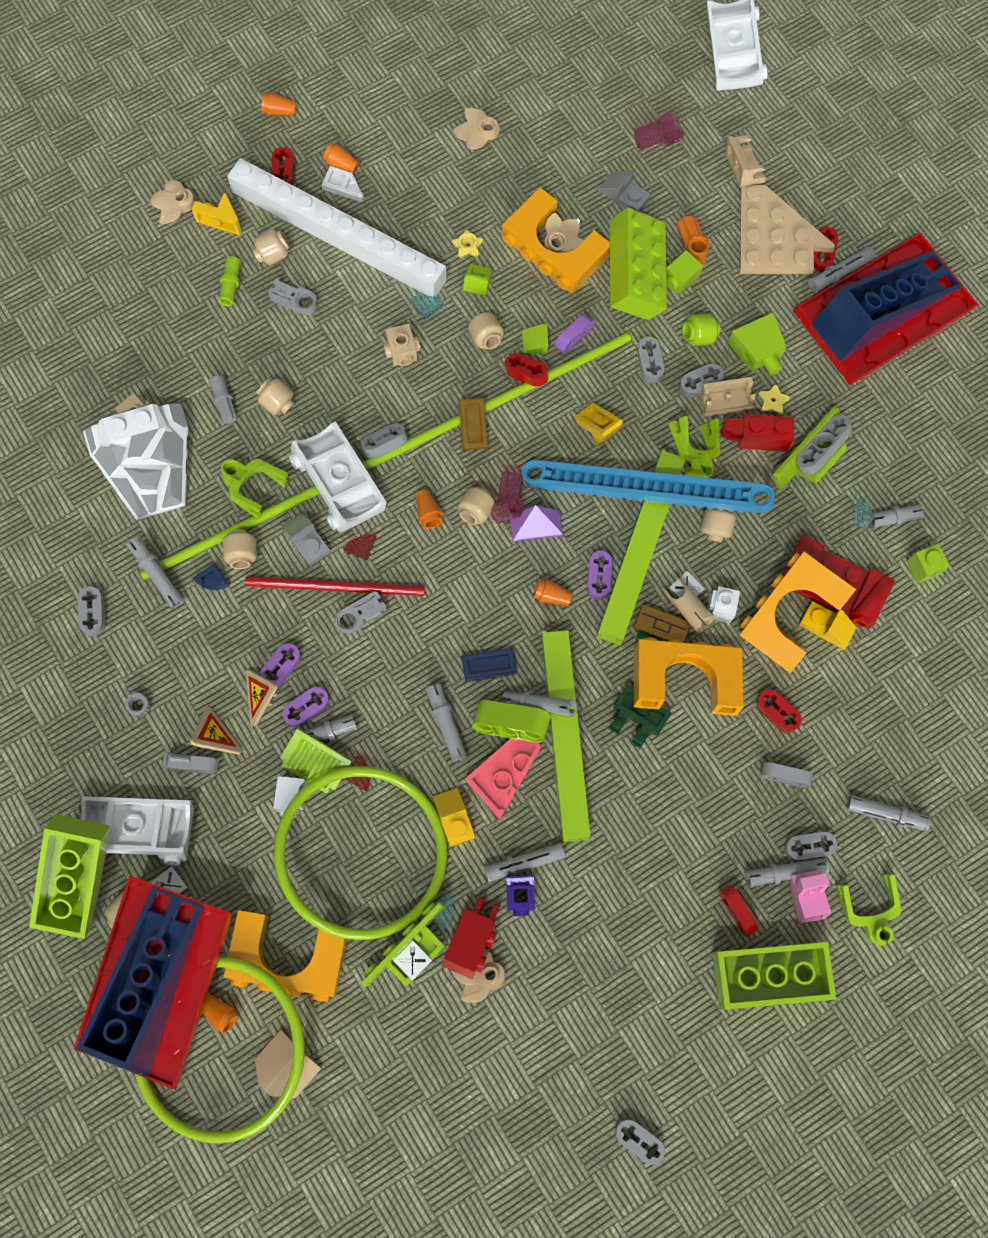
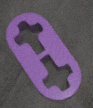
M582 314L561 333L554 346L563 354L567 353L590 332L595 321L587 314Z
M605 551L593 553L589 561L587 593L595 600L606 598L611 588L613 562L610 554ZM598 558H602L603 563H607L603 566L602 572H598V564L594 563L598 561ZM597 578L602 579L601 586L606 588L602 589L601 593H597L596 588H592V586H596Z
M286 643L281 645L263 666L260 675L269 679L266 674L268 672L274 673L279 667L280 669L276 673L278 679L276 681L270 680L277 684V688H279L301 661L300 651L293 644ZM285 651L287 653L294 651V660L288 659L281 665L285 659L283 653Z
M313 687L294 699L283 710L285 722L291 727H300L316 717L329 705L327 692L323 688ZM314 694L324 696L321 698V705L318 706L316 703H313L311 706H307L313 701L312 696ZM305 707V710L299 714L301 717L299 720L296 721L294 718L289 720L292 709L300 711Z

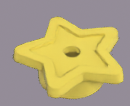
M465 230L459 239L452 240L453 245L459 249V258H463L468 254L474 257L479 256L477 247L483 242L482 238H477L474 234Z
M774 385L770 391H760L758 393V396L762 399V412H776L781 415L783 413V404L790 400L789 396L780 393L777 385Z

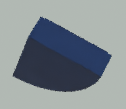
M212 564L193 577L199 586L207 590H221L229 586L215 564Z

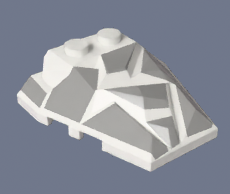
M181 404L147 405L102 418L97 425L83 431L91 458L98 465L136 520L186 506V459H188L187 436H189V427Z

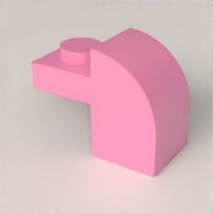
M815 870L791 876V894L799 924L826 919L831 913L825 894L826 888L830 885L827 873L819 874V871Z

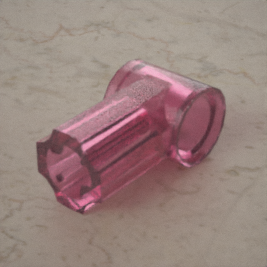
M674 112L665 113L656 122L634 129L635 143L641 150L663 142L666 145H672L680 141L684 136V132Z
M506 471L502 473L498 498L490 513L492 519L497 523H504L523 514V503L520 500L523 476L518 472Z

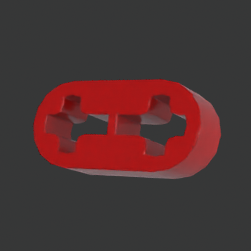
M278 147L272 153L271 174L281 179V174H284V181L293 185V154L286 147ZM282 157H286L284 165L280 164Z
M823 227L819 230L834 244V251L823 253L825 254V263L820 262L822 252L814 251V270L818 272H824L826 267L832 265L835 258L838 233L831 227Z
M518 353L509 355L505 360L506 372L511 378L535 387L544 385L549 379L548 368L543 362Z
M765 690L758 696L756 701L757 709L780 731L791 733L799 728L802 721L800 713L778 692ZM763 697L766 699L772 697L774 699L773 706L765 707L764 703L766 701ZM780 712L785 717L791 715L794 718L792 720L794 726L792 724L786 726L783 723L785 721V718L780 714Z
M731 884L720 890L719 895L742 934L748 937L758 931V926L737 890Z

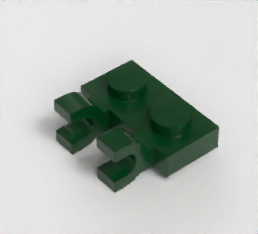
M627 685L613 707L619 714L609 730L618 735L629 718L641 726L631 743L640 749L650 733L656 736L659 735L672 712L662 706L660 709L633 707L634 688Z

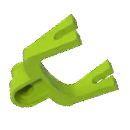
M688 416L679 418V425L678 421L668 423L679 455L691 461L692 466L686 467L685 476L711 477L714 473L712 459L720 455L719 419L711 420L710 428L707 423L699 426L708 448L707 451L697 450L690 446Z
M234 459L225 460L221 465V476L224 483L230 486V500L259 520L261 518L260 511L262 510V505L240 495L241 488L251 476L258 472H264L285 488L288 480H286L288 473L261 459H254L246 466Z
M882 874L890 899L889 907L879 913L867 916H857L853 913L848 885H835L847 923L853 926H864L868 940L876 945H885L892 942L894 934L889 927L888 921L895 919L902 912L895 874ZM883 930L884 937L880 939L879 934Z

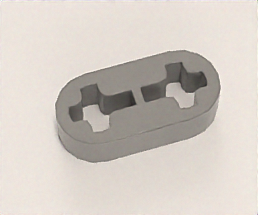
M647 336L640 340L637 356L642 378L650 384H655L662 379L665 367L658 340ZM646 345L653 349L650 357L647 349H644ZM650 364H653L654 371H657L656 375H652V372L649 371Z
M707 364L685 374L680 381L679 391L686 398L697 397L701 392L703 384L722 381L724 371L718 364ZM709 372L712 375H717L715 380L712 377L707 378ZM687 382L690 384L697 383L694 389L691 387L686 388Z
M394 423L366 436L361 441V447L367 458L375 459L404 445L408 437L404 426Z
M88 586L83 588L78 594L79 628L86 635L93 637L100 635L105 629V602L103 594L97 588ZM90 594H93L97 598L92 601V608H90V604L87 601H85V599L90 598ZM93 614V619L98 624L93 625V629H90L86 624L91 622V615Z
M769 762L763 763L761 777L764 779L802 788L811 787L813 773Z
M829 832L799 835L786 841L784 851L786 856L793 861L829 856L836 851L837 841ZM821 837H823L824 841H829L830 846L826 848V852H824L822 847L814 848L813 846L814 843L821 841ZM795 841L800 846H808V849L800 852V856H798L797 852H792L791 847L795 845Z
M623 1119L617 1123L615 1136L624 1147L648 1164L655 1165L663 1160L665 1148L658 1138L632 1119ZM631 1125L634 1126L632 1131L639 1137L637 1142L630 1137L626 1138V1140L622 1139L624 1136L621 1131L623 1126L629 1128ZM643 1141L651 1146L654 1142L657 1143L655 1149L658 1151V1155L656 1157L654 1155H650L649 1158L646 1157L647 1151L641 1146Z

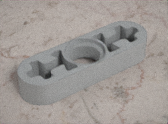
M845 415L832 417L798 454L797 464L801 473L812 475L818 472L852 433L849 417ZM823 441L831 442V445L827 448L818 447Z

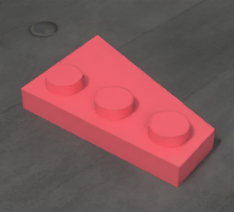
M510 739L465 778V782L499 820L542 747L539 743Z

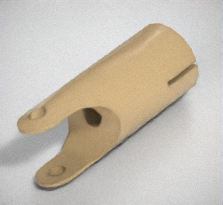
M676 577L685 588L684 595L679 599H674L663 588L664 593L696 632L706 629V625L709 626L713 622L714 616L681 578Z

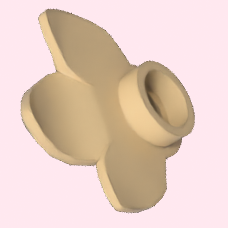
M465 108L467 122L453 129V133L459 139L467 141L468 149L482 148L488 140L495 139L500 132V126L494 118L487 117L484 111L475 108Z
M176 180L167 181L165 190L156 192L150 199V204L161 210L160 224H168L178 220L182 212L192 210L195 202L194 194Z
M553 213L545 223L547 236L544 239V247L557 253H565L574 250L584 241L577 237L580 230L579 219L562 221L556 213ZM552 241H556L559 247H554Z
M486 949L483 953V956L487 957L481 973L475 972L473 980L451 970L453 976L465 985L461 995V1000L464 1002H480L487 997L490 990L499 989L505 982L506 974L504 968L494 962L491 953ZM490 971H495L496 973L493 980L487 979V974Z

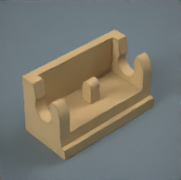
M748 135L730 136L727 141L726 157L740 188L765 183L766 179L765 175L762 174L765 168L763 165H758L751 145L741 146L742 143L751 141Z
M752 377L703 384L699 397L704 418L751 411L755 402V394H751V388L753 387Z

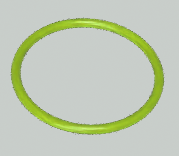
M344 767L325 773L312 780L288 804L281 817L275 836L274 863L283 893L303 919L319 930L336 937L351 940H372L403 930L421 917L425 909L432 904L440 890L446 871L447 842L443 825L434 806L425 794L410 781L398 774L376 767ZM344 778H377L403 789L424 810L435 835L437 846L436 867L425 895L406 915L392 923L376 928H347L321 918L298 896L292 886L286 868V837L296 812L304 801L318 789Z
M219 956L216 968L223 967L239 970L263 983L280 1002L290 1024L293 1039L292 1067L286 1086L275 1104L260 1118L241 1128L228 1131L203 1130L184 1123L175 1117L160 1102L149 1080L135 1074L139 1089L155 1115L172 1130L200 1142H235L248 1138L266 1128L284 1111L293 1097L300 1081L304 1064L305 1042L303 1028L292 999L283 986L267 971L253 963L235 957Z

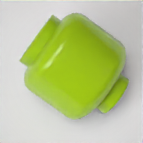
M708 313L690 315L682 326L683 338L691 346L711 345L720 333L719 322L716 321L712 314Z

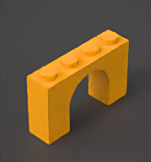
M540 187L502 224V239L509 247L517 249L525 260L532 261L538 266L544 275H549L553 278L561 289L568 290L571 294H574L610 257V242L594 230L572 251L557 253L546 249L539 242L537 235L545 226L547 219L553 213L557 214L558 201Z
M805 551L802 555L796 552L787 564L791 568L785 576L780 573L771 585L775 589L769 597L764 594L755 606L759 609L755 616L752 618L748 615L740 625V628L743 630L740 634L742 638L789 673L801 661L807 650L784 634L779 628L775 613L780 599L794 590H809L840 611L856 590V588Z
M651 637L638 640L634 648L633 707L660 709L665 702L666 669L677 663H688L702 670L709 680L711 714L737 716L743 709L742 648H735L730 644L712 646L705 642L689 644L683 643L680 640L657 641V639Z
M238 910L228 957L246 960L267 971L283 986L290 996L301 997L302 992L312 993L313 1000L325 1002L329 1001V997H336L347 939L330 935L318 929L314 954L308 966L296 975L281 976L268 967L263 956V943L269 916ZM225 968L223 978L231 979L230 985L247 987V983L250 982L258 984V990L271 992L263 983L251 975L239 970Z

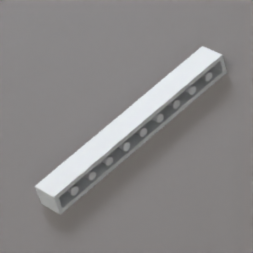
M241 158L227 176L234 194L433 299L436 298L446 282L445 265Z

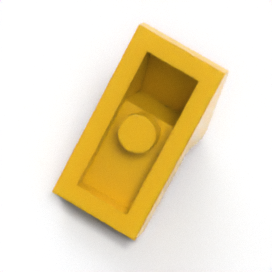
M226 193L223 194L217 208L210 203L194 202L192 212L196 222L239 236L241 235L242 230L238 218Z
M595 403L590 404L574 416L578 425L591 432L597 447L614 436L623 424L620 418Z
M813 601L799 623V626L843 650L846 649L857 628L843 610L840 609V611L838 610L836 613H833Z
M458 788L433 796L432 798L450 848L475 839Z

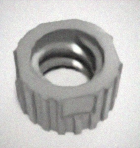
M142 693L131 694L126 699V710L133 717H144L151 709L150 700ZM137 700L143 701V708L140 711L133 710L132 708L133 703Z

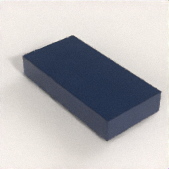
M513 648L461 656L465 683L517 674Z

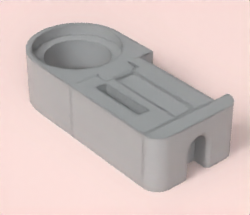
M280 277L274 280V288L271 287L268 291L272 302L302 315H311L316 311L318 304L316 296L312 291L301 286L297 289L281 282ZM303 298H310L313 301L309 307L299 305Z
M374 591L339 611L336 615L337 627L345 634L354 633L365 626L364 622L367 623L376 618L383 611L386 614V605L382 602L378 592ZM352 615L355 618L354 625L349 628L343 627L341 625L342 617Z
M164 753L162 767L168 770L217 774L219 760L210 757Z

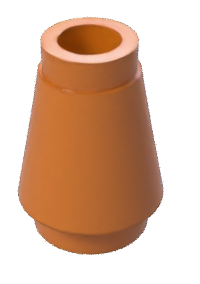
M269 91V94L263 93L261 112L267 113V116H294L296 101Z
M331 142L324 152L323 160L329 166L352 172V174L355 173L359 166V161L338 143L335 145Z
M421 490L415 495L419 523L425 529L438 527L443 521V513L428 490Z
M539 578L534 589L533 598L538 599L539 603L568 607L573 592L547 578L545 580Z
M209 992L207 993L202 1012L214 1030L224 1034L237 1022L238 1015L235 1013L236 1010Z

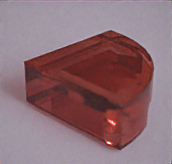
M373 534L359 536L350 540L343 551L368 561L377 537Z
M357 755L351 767L367 766V764ZM371 777L344 778L365 792H368L370 788Z

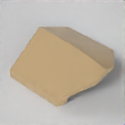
M280 1030L255 1058L258 1084L270 1096L280 1097L292 1067L293 1040L283 1030ZM306 1052L301 1078L292 1098H296L322 1069Z

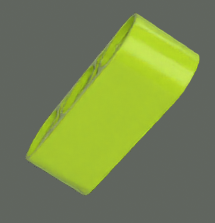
M482 700L479 703L472 727L474 730L487 735L540 743L544 741L551 715L540 708Z

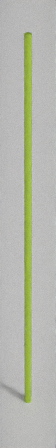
M626 332L549 370L547 382L630 342L631 337L629 333ZM522 383L485 401V413L536 387ZM460 414L408 439L404 445L378 458H369L363 461V466L368 471L459 426ZM314 485L261 511V518L259 520L251 516L158 563L163 570H166L223 542L224 538L231 534L232 531L237 529L246 531L319 495L320 492ZM144 569L139 571L144 580L149 578Z

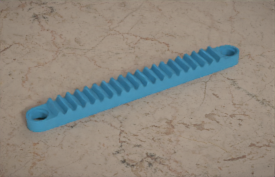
M531 460L522 468V476L528 486L547 489L550 492L554 490L560 493L566 491L569 494L576 492L579 495L585 493L588 496L594 494L598 497L626 498L630 501L636 499L639 502L646 500L648 503L656 501L658 504L666 502L668 505L675 503L678 506L684 504L688 507H707L711 510L713 508H717L720 511L727 509L730 512L737 510L740 513L745 511L765 513L770 511L775 503L773 489L768 485L760 483L542 460ZM540 469L542 473L539 478L531 479L529 478L530 471ZM759 493H765L769 496V500L764 504H758L754 501V497Z

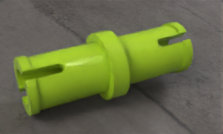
M229 256L225 261L224 274L220 278L221 291L218 302L223 306H232L234 304L235 291L239 287L240 282L238 274L241 260L237 257Z

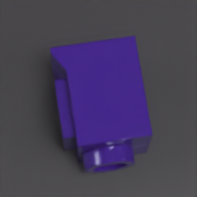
M534 876L506 877L507 912L513 911V916H529V911L535 910ZM514 889H527L528 902L514 903Z

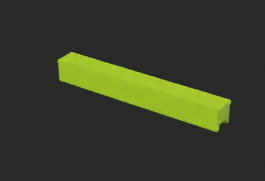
M662 449L654 472L680 475L685 459ZM644 500L596 639H603L621 646L670 506L666 502L658 504L656 501L648 503Z
M542 631L541 642L547 697L574 699L576 701L569 631ZM573 706L567 707V708H569V709H576V710H577V707H573ZM577 711L573 717L550 713V731L562 844L589 840L591 837Z

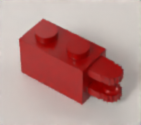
M744 414L742 419L728 418L721 428L720 436L727 440L738 441V448L787 452L794 441V417Z
M479 896L473 911L464 910L442 964V967L472 980L476 971L482 972L487 957L483 956L486 946L492 948L498 932L493 931L501 906L495 903L490 910L489 918L481 916L479 913L485 904V898Z

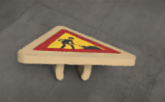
M247 670L246 682L250 725L256 726L265 709L272 705V697L277 696V684L252 670Z
M207 707L190 739V743L200 748L239 755L242 752V748L212 708Z

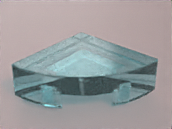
M416 295L410 299V303L425 320L444 307V301L437 296Z
M857 502L855 504V525L857 527H865L872 519L871 506L868 502Z
M448 893L435 903L437 905L439 902H442L446 906L434 919L442 932L446 931L453 918V904Z

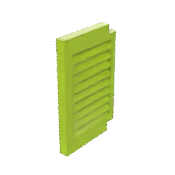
M299 728L296 729L280 757L285 760L281 767L299 778L305 779L308 783L330 771L349 767L352 762L351 759ZM341 779L331 782L319 790L326 794L330 788L335 791Z

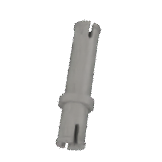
M867 246L834 266L829 265L824 269V272L808 280L809 288L812 292L817 293L830 284L833 285L840 278L875 259L873 249Z
M140 536L130 540L131 543L128 542L126 546L139 562L138 567L144 569L169 604V607L173 608L180 604L179 602H182L184 597L181 596L157 562L158 557L156 554L150 552Z
M439 683L435 685L436 687L432 685L426 688L425 691L433 708L431 713L438 721L452 759L451 761L456 763L458 760L462 761L468 758V755H466L451 714L453 709L451 705H448L442 685Z
M505 691L502 698H509L511 700H501L503 703L540 708L548 713L567 715L569 717H573L577 711L576 709L567 708L570 706L577 707L574 699L539 696L528 691L524 693Z
M850 794L847 802V811L896 823V826L901 828L907 826L927 832L930 827V815L908 810L906 806H892Z
M558 842L557 844L514 858L508 856L506 860L484 866L483 869L487 882L491 883L498 879L517 876V873L565 859V853L561 843Z
M826 857L778 866L773 863L769 864L766 868L746 870L745 875L746 880H750V882H747L749 888L770 883L775 886L780 885L782 881L791 880L792 875L818 870L819 874H829V864L824 865V863L828 862Z

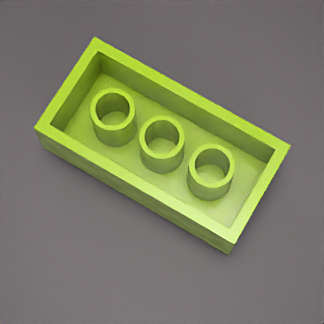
M629 207L610 220L611 308L646 320H650L667 309L666 222Z
M55 814L44 828L29 928L85 939L95 919L110 825Z
M828 942L712 952L719 1009L728 1010L837 1000Z

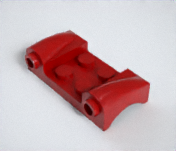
M802 534L795 545L789 561L796 552L802 555L805 551L856 588L841 610L855 624L870 629L875 625L896 580L873 569L868 572L824 550L825 545ZM786 565L782 572L783 576L791 569L788 565ZM791 591L835 613L838 611L837 608L812 591Z

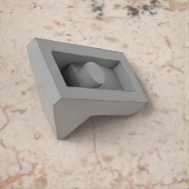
M633 171L612 172L598 190L625 209L629 207L639 212L651 197L650 193L632 182Z
M302 513L281 526V529L310 567L331 553L330 549L315 531L313 523Z

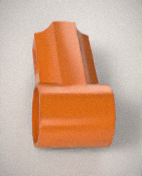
M692 215L683 217L682 220L677 222L676 228L684 249L704 265L710 243L703 236L696 217H692Z

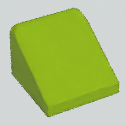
M470 264L465 274L463 290L483 296L486 295L493 269Z
M540 324L522 330L523 354L548 352L547 324Z

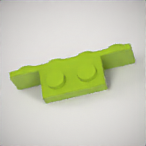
M834 406L829 413H826L820 423L808 432L802 443L792 450L784 463L776 468L773 477L777 489L783 490L796 474L817 484L847 450L846 443H843L815 474L805 475L799 471L797 464L798 454L832 417L840 415L839 408ZM823 441L818 447L827 448L831 445V442Z
M439 902L437 905L434 903L429 905L422 913L425 918L418 925L412 923L402 934L405 938L398 945L393 943L382 954L385 959L378 966L376 963H373L364 972L363 976L365 979L361 984L364 987H369L388 967L407 987L412 980L393 960L412 941L432 961L446 945L427 926L446 906L442 902Z

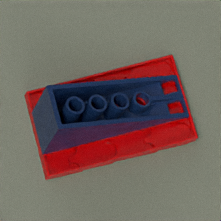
M919 232L799 304L793 312L801 320L800 322L810 335L815 338L817 344L850 386L962 318L979 304L922 233Z
M129 875L74 1050L176 1090L191 1049L190 1045L219 961L218 957L230 926L232 914Z

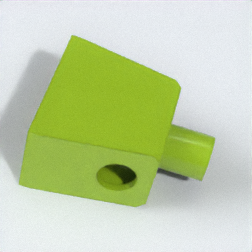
M773 313L732 331L728 343L750 370L754 371L765 366L769 375L772 376L783 369L778 359L783 356L786 344Z

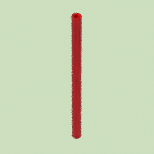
M246 576L245 586L357 593H372L376 591L378 594L425 595V586L253 576Z

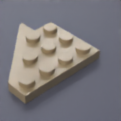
M766 185L741 187L740 274H813L814 251L822 253L833 252L834 244Z

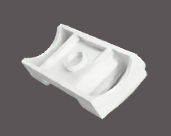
M712 0L707 1V16L714 60L716 90H732L763 85V79H767V66L762 64L758 35L759 7L754 5V0H739L729 4H720Z
M336 422L331 423L326 429L311 438L291 442L290 462L295 469L299 468L302 472L307 471L329 507L327 521L332 530L337 529L340 533L385 511L386 500Z
M82 796L81 819L110 825L106 853L158 855L161 860H164V864L170 866H178L181 862L187 860L194 806L191 800Z

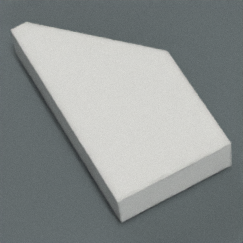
M330 166L323 180L322 190L363 203L364 195L360 191L352 172Z

